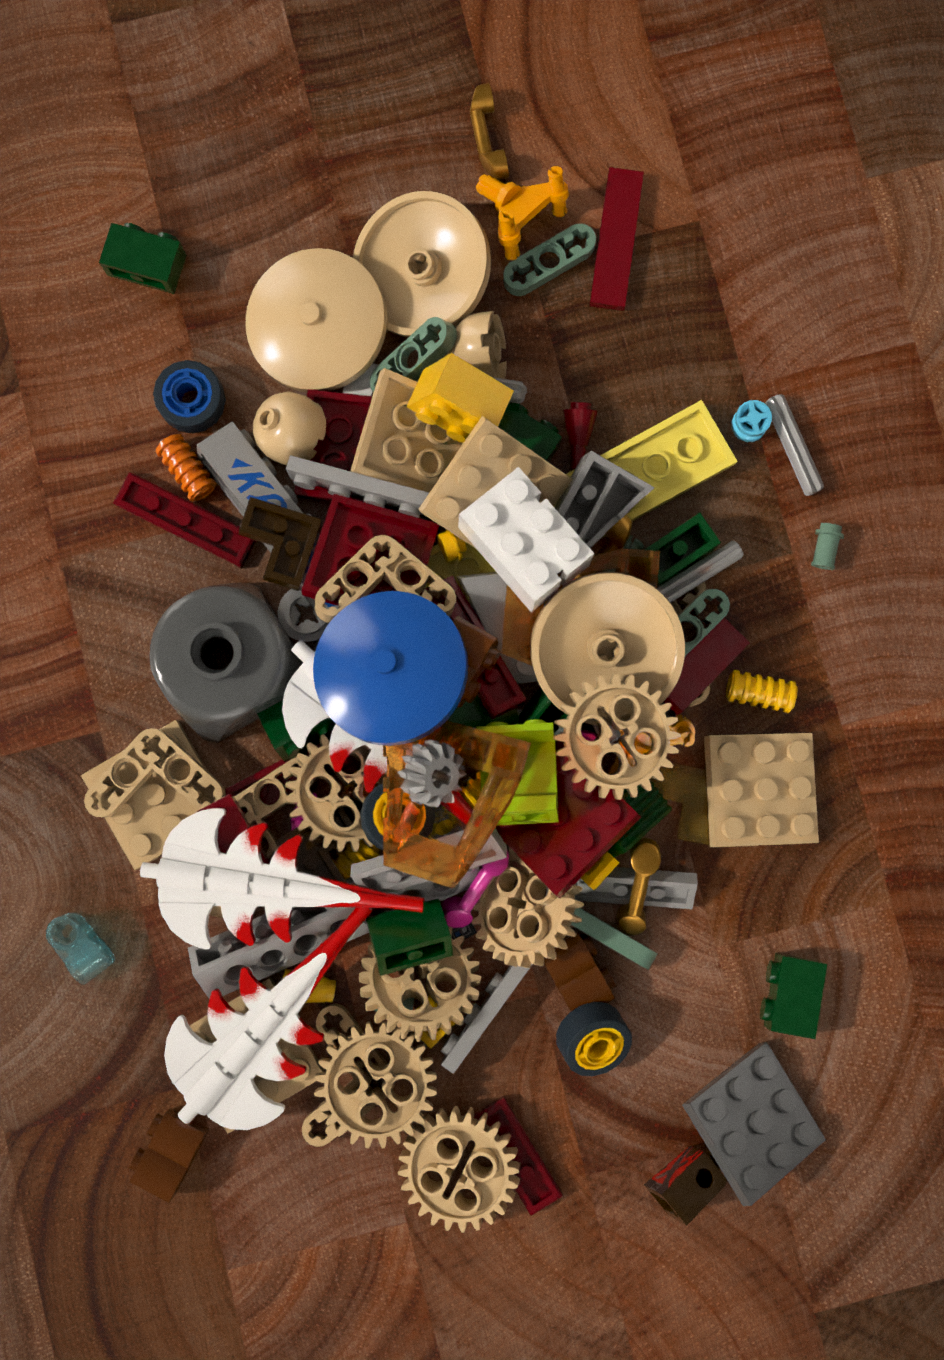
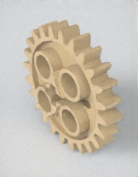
M618 673L612 674L610 685H607L603 676L596 677L595 689L588 682L582 683L585 695L581 696L576 692H571L569 695L575 703L573 707L569 705H561L560 707L568 715L567 719L555 720L556 725L564 728L563 734L553 736V740L564 742V747L555 752L556 756H567L569 759L562 766V770L575 769L576 773L571 781L578 783L586 779L584 791L588 793L596 785L599 786L598 793L601 798H606L610 789H612L614 798L617 800L622 799L624 789L627 790L631 797L635 798L638 794V785L646 791H651L652 787L649 781L651 777L658 781L664 780L662 773L659 771L660 767L673 768L674 766L666 759L667 753H679L676 747L670 745V740L681 737L680 733L670 731L669 728L670 725L678 721V718H666L665 712L670 709L672 704L664 703L659 705L657 701L662 691L657 690L649 695L647 693L648 681H643L638 687H634V675L627 676L624 684H621ZM620 699L628 701L632 708L630 717L625 721L618 719L614 713V706ZM599 706L604 708L612 728L624 731V735L621 736L620 740L630 755L633 756L636 762L634 767H631L628 763L621 745L609 742V738L612 737L613 733L597 711ZM587 719L594 720L599 726V734L592 741L586 740L581 733V726ZM641 732L648 734L651 739L650 750L644 754L639 753L634 746V740ZM609 752L614 753L619 760V767L612 774L605 773L601 766L603 756Z
M323 734L320 736L321 747L318 748L309 742L307 749L310 756L298 753L296 759L302 767H290L288 771L297 777L296 781H289L285 784L286 788L295 791L294 795L285 799L286 803L297 804V808L290 813V818L301 816L303 821L299 825L298 830L302 831L310 827L312 829L309 837L310 842L319 835L324 837L322 848L324 849L330 845L331 841H336L338 852L343 851L346 842L350 843L353 852L358 851L359 840H363L368 847H371L373 844L367 839L361 827V817L356 805L350 797L345 796L341 799L338 796V792L341 789L340 785L324 769V766L328 764L334 770L330 759V741ZM366 745L356 748L349 755L358 761V772L354 774H346L342 770L335 772L343 785L347 786L351 783L355 789L351 794L361 806L365 800L363 796L365 786L363 780L364 766L371 752V749ZM393 767L381 776L376 785L378 786L388 780L403 778H396L395 774L398 771ZM323 779L328 782L330 786L329 795L324 798L315 797L310 791L309 785L311 781ZM392 806L389 809V820L396 826L397 823L391 815H402L404 810L401 807ZM344 807L352 812L354 820L351 826L343 828L335 823L333 815L336 809Z
M509 848V863L506 870L501 875L493 877L483 892L479 903H476L473 910L479 911V916L474 918L471 923L482 927L475 936L478 939L486 940L483 949L493 952L492 958L504 961V964L515 967L518 965L530 968L531 964L543 966L544 957L552 960L556 959L555 947L564 950L568 948L563 939L566 935L576 936L575 931L570 926L572 922L578 923L582 921L579 916L574 914V911L584 906L583 902L575 900V895L579 894L583 889L574 884L560 899L549 889L547 896L544 897L547 886L536 875L533 876L535 873L511 848ZM518 878V882H517L516 888L514 889V883H515L516 879ZM508 915L507 923H506V925H504V923H505V918H506V916ZM539 922V929L535 934V927Z
M450 926V927H449V931H450V934H451V936H452V929H453V928ZM460 936L455 940L451 938L453 956L414 966L421 979L427 977L426 990L435 1003L438 1004L437 1007H432L429 1003L427 993L419 979L413 981V967L403 969L404 974L397 978H392L387 974L380 976L372 946L369 944L368 954L372 958H362L361 967L367 971L359 973V982L368 984L360 988V996L370 998L365 1003L366 1011L378 1010L374 1016V1022L377 1024L385 1019L388 1020L387 1033L392 1032L396 1026L401 1028L400 1035L403 1040L409 1031H414L417 1042H420L423 1031H428L432 1040H436L438 1028H441L449 1035L451 1033L450 1021L461 1026L464 1021L461 1012L472 1013L473 1005L468 1000H478L479 991L473 987L479 986L481 982V976L472 974L478 971L479 961H468L473 956V947L461 949L465 937ZM443 980L449 981L455 986V989L448 993L441 992L437 989L436 984ZM408 998H416L422 1003V1006L417 1010H409L402 1003Z
M367 1021L364 1033H361L353 1025L351 1027L352 1038L350 1039L342 1033L338 1034L337 1038L340 1047L329 1044L326 1048L332 1059L320 1058L318 1063L327 1071L316 1073L314 1078L316 1081L324 1083V1086L315 1090L314 1095L326 1098L318 1107L319 1112L328 1110L331 1112L326 1120V1125L328 1126L338 1121L340 1124L337 1132L338 1137L348 1130L352 1132L350 1144L353 1145L361 1136L364 1137L365 1147L368 1149L373 1138H378L381 1148H385L387 1137L392 1136L397 1144L401 1143L400 1132L402 1130L413 1136L414 1127L412 1122L425 1124V1117L420 1111L433 1110V1104L425 1098L437 1095V1089L427 1085L428 1082L437 1079L436 1072L426 1071V1068L433 1063V1058L426 1057L421 1059L420 1057L426 1049L425 1044L413 1047L412 1043L415 1034L412 1032L403 1040L400 1037L401 1028L396 1027L393 1033H387L386 1021L382 1022L379 1031H374L371 1021ZM376 1048H383L389 1053L390 1061L384 1066L374 1065L369 1058V1053ZM358 1056L363 1060L373 1079H384L382 1090L398 1107L396 1112L389 1108L385 1098L377 1088L368 1089L370 1078L354 1061L355 1057ZM345 1072H353L358 1076L360 1085L355 1089H346L339 1081L340 1075ZM398 1079H406L412 1083L413 1091L407 1096H399L394 1093L392 1084ZM368 1103H376L382 1108L383 1114L376 1120L367 1119L362 1112L363 1106Z
M454 1106L449 1117L444 1109L440 1108L436 1114V1120L427 1114L425 1116V1124L422 1126L416 1123L414 1135L407 1136L403 1143L407 1149L402 1150L399 1160L406 1164L401 1165L398 1175L408 1178L403 1182L401 1190L413 1191L408 1200L409 1205L420 1202L422 1206L418 1215L422 1216L428 1211L432 1213L431 1225L433 1226L441 1218L445 1220L446 1231H449L453 1222H458L461 1233L465 1232L468 1222H471L476 1231H478L482 1225V1218L492 1225L496 1218L495 1212L504 1215L507 1209L506 1202L512 1203L516 1193L512 1189L518 1188L520 1178L514 1174L519 1173L521 1163L511 1160L516 1157L518 1149L517 1147L506 1148L511 1138L510 1133L499 1136L497 1132L501 1123L498 1121L492 1126H488L486 1124L488 1119L486 1112L477 1120L474 1118L472 1107L469 1108L466 1116H461L458 1106ZM451 1138L455 1140L459 1148L453 1150L447 1148L442 1139ZM472 1140L475 1142V1147L450 1197H445L444 1191L468 1142ZM476 1157H487L491 1160L493 1166H481L477 1162ZM427 1171L438 1172L443 1181H433L427 1175ZM469 1189L474 1192L477 1198L467 1199L462 1196L460 1190Z

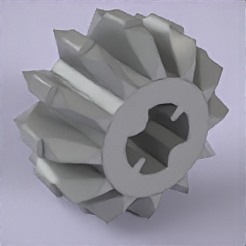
M425 740L424 745H412V756H401L407 764L405 769L397 772L400 777L405 779L400 788L403 792L410 794L409 798L411 801L419 805L425 804L429 807H439L440 802H452V791H462L459 784H457L458 779L467 774L462 769H459L464 759L454 753L455 748L435 740Z

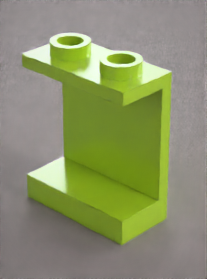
M533 719L524 722V724L508 725L504 722H491L486 726L477 727L481 771V798L478 799V815L482 825L492 822L494 826L559 822L556 741L553 740V736H555L553 722L546 723L543 720Z

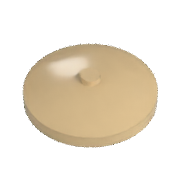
M433 191L407 193L383 205L373 214L362 229L353 253V258L369 271L381 289L387 309V330L407 338L432 317H439L456 327L479 304L486 290L491 269L489 242L478 219L456 199Z
M315 248L301 250L277 261L257 282L250 296L246 311L247 339L257 362L279 383L301 392H307L308 389L329 392L340 389L358 379L377 358L384 343L387 330L386 304L375 279L357 260L347 254L331 249Z
M592 573L564 585L543 606L535 622L531 637V661L535 676L546 696L560 710L561 705L573 707L575 704L569 695L571 692H576L581 696L585 695L582 683L588 682L595 689L596 677L603 676L607 685H610V678L615 673H618L621 684H624L625 679L629 675H634V687H638L643 681H648L647 693L649 695L657 690L662 691L657 701L660 705L666 700L677 684L684 664V633L673 606L661 592L650 584L623 573ZM620 699L614 706V713L618 719L622 721L627 720L631 715L632 708L628 701ZM599 706L597 709L599 715L608 726H611L604 708ZM587 719L586 721H584V723L598 725L592 719Z

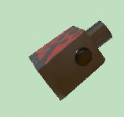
M689 1146L648 1180L644 1186L669 1216L687 1226L728 1181L721 1173L720 1167L708 1148L702 1151Z

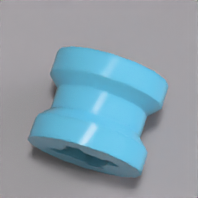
M759 400L744 402L738 408L731 421L734 435L744 442L759 440L770 427L772 413L769 407Z

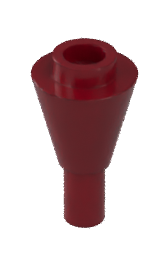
M571 402L570 409H563L569 444L572 446L570 469H575L581 457L586 454V446L589 444L599 412L591 410V403Z

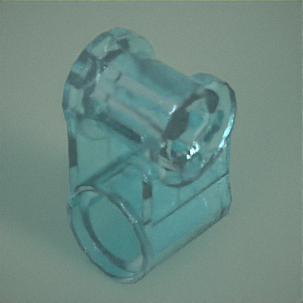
M74 912L66 913L53 919L48 924L46 929L48 943L63 960L73 978L80 984L86 985L115 962V957L110 948L97 936L82 915ZM70 924L73 930L70 932V936L65 938L62 932L65 930V926Z

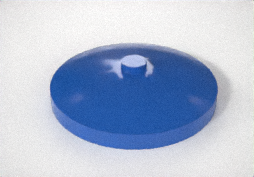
M402 591L370 594L342 609L330 621L320 637L313 663V679L316 693L328 716L351 736L371 744L385 746L403 745L420 740L442 726L453 714L462 699L468 678L466 647L460 632L450 617L433 602L421 596Z

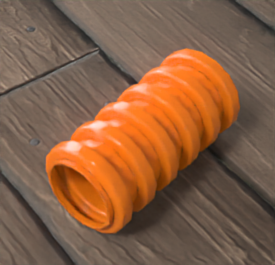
M170 435L159 443L155 452L158 457H163L162 462L165 466H169L168 471L171 475H175V481L179 484L182 483L181 489L183 492H188V499L190 501H199L208 496L214 490L217 483L213 478L209 479L210 473L208 470L203 469V463L198 460L196 461L197 455L195 452H190L191 447L188 443H184L183 435Z

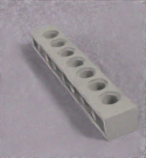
M477 866L390 893L424 897L425 901L438 898L439 901H442L468 890L480 869ZM351 877L345 879L347 883L356 885ZM293 907L291 914L292 940L289 943H285L274 933L269 926L266 914L253 919V933L256 942L252 946H248L240 941L230 930H227L210 938L212 947L209 949L195 946L188 947L192 974L209 999L211 992L216 988L221 991L222 996L240 989V970L245 966L249 967L257 980H261L302 962L339 928L355 908ZM372 908L373 911L368 917L375 916L382 911H394L397 909ZM366 920L348 941L368 933Z

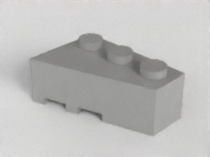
M590 451L581 457L570 477L573 480L554 508L587 546L591 548L655 487L595 452Z
M497 572L456 576L486 632L497 637L499 642L497 649L501 651L500 656L517 684L537 681L531 661V637L535 622L540 613L539 607L531 613Z

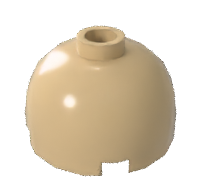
M495 311L468 315L457 325L456 343L447 355L453 353L487 375L505 379L507 361L499 364L501 348L506 349L504 330L499 315L494 314Z
M289 391L272 395L263 401L253 421V435L258 448L271 460L286 466L290 455L311 460L318 452L313 450L317 445L318 439L323 441L326 434V418L322 407L307 396Z

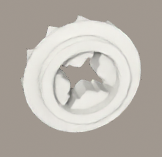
M290 589L279 603L278 619L288 636L293 639L303 640L304 642L318 641L327 627L325 622L316 615L314 610L313 613L319 621L318 623L307 619L297 626L301 614L294 605L297 603L299 606L308 608L310 604L305 596L301 595L302 591Z

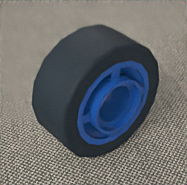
M191 360L175 362L165 368L155 381L153 392L155 406L165 421L178 431L187 433L206 431L217 423L224 412L226 398L223 386L212 369L201 362ZM188 391L198 392L193 402H182L184 394Z

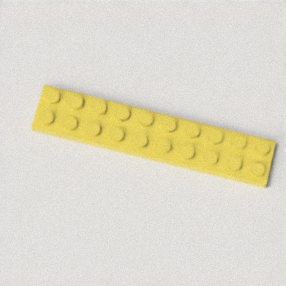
M702 400L600 455L655 487L627 513L632 521L727 470L738 462ZM572 470L571 472L567 473L566 475H568L569 477H571L572 474H573V472H574V470ZM465 542L467 551L462 553L461 561L454 559L447 562L440 550L439 544L435 545L427 567L442 579L453 575L464 595L463 588L456 576L496 572L480 552L467 542Z

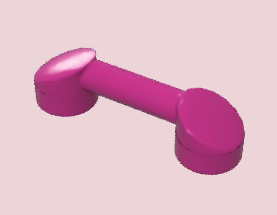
M508 850L507 858L482 865L481 870L462 898L454 896L442 902L441 907L448 927L461 928L472 922L471 911L493 877L501 875L506 870L509 863Z

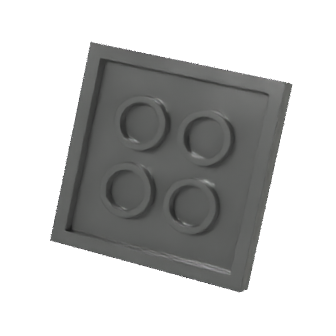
M767 1042L758 1043L682 1104L742 1206H752L826 1141Z

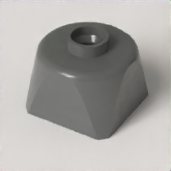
M245 582L200 588L177 600L159 619L152 635L149 653L151 672L166 699L202 739L216 743L259 719L258 713L282 701L289 680L303 662L291 651L294 643L280 623L260 586ZM230 642L234 650L231 663L223 669L213 670L210 665L213 651L220 644Z

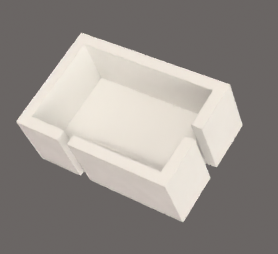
M518 467L459 514L458 528L532 613L558 591L560 584L562 586L566 585L589 567L594 552L547 499L541 503L539 502L541 492Z

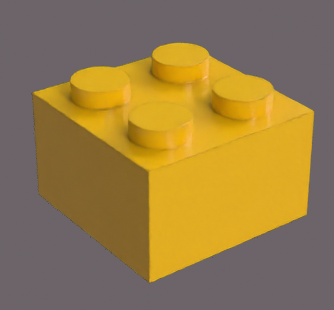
M450 353L423 369L407 404V408L416 412V417L422 422L430 425L436 424L447 431L446 434L451 439L464 443L482 416L496 426H499L514 390L453 353Z

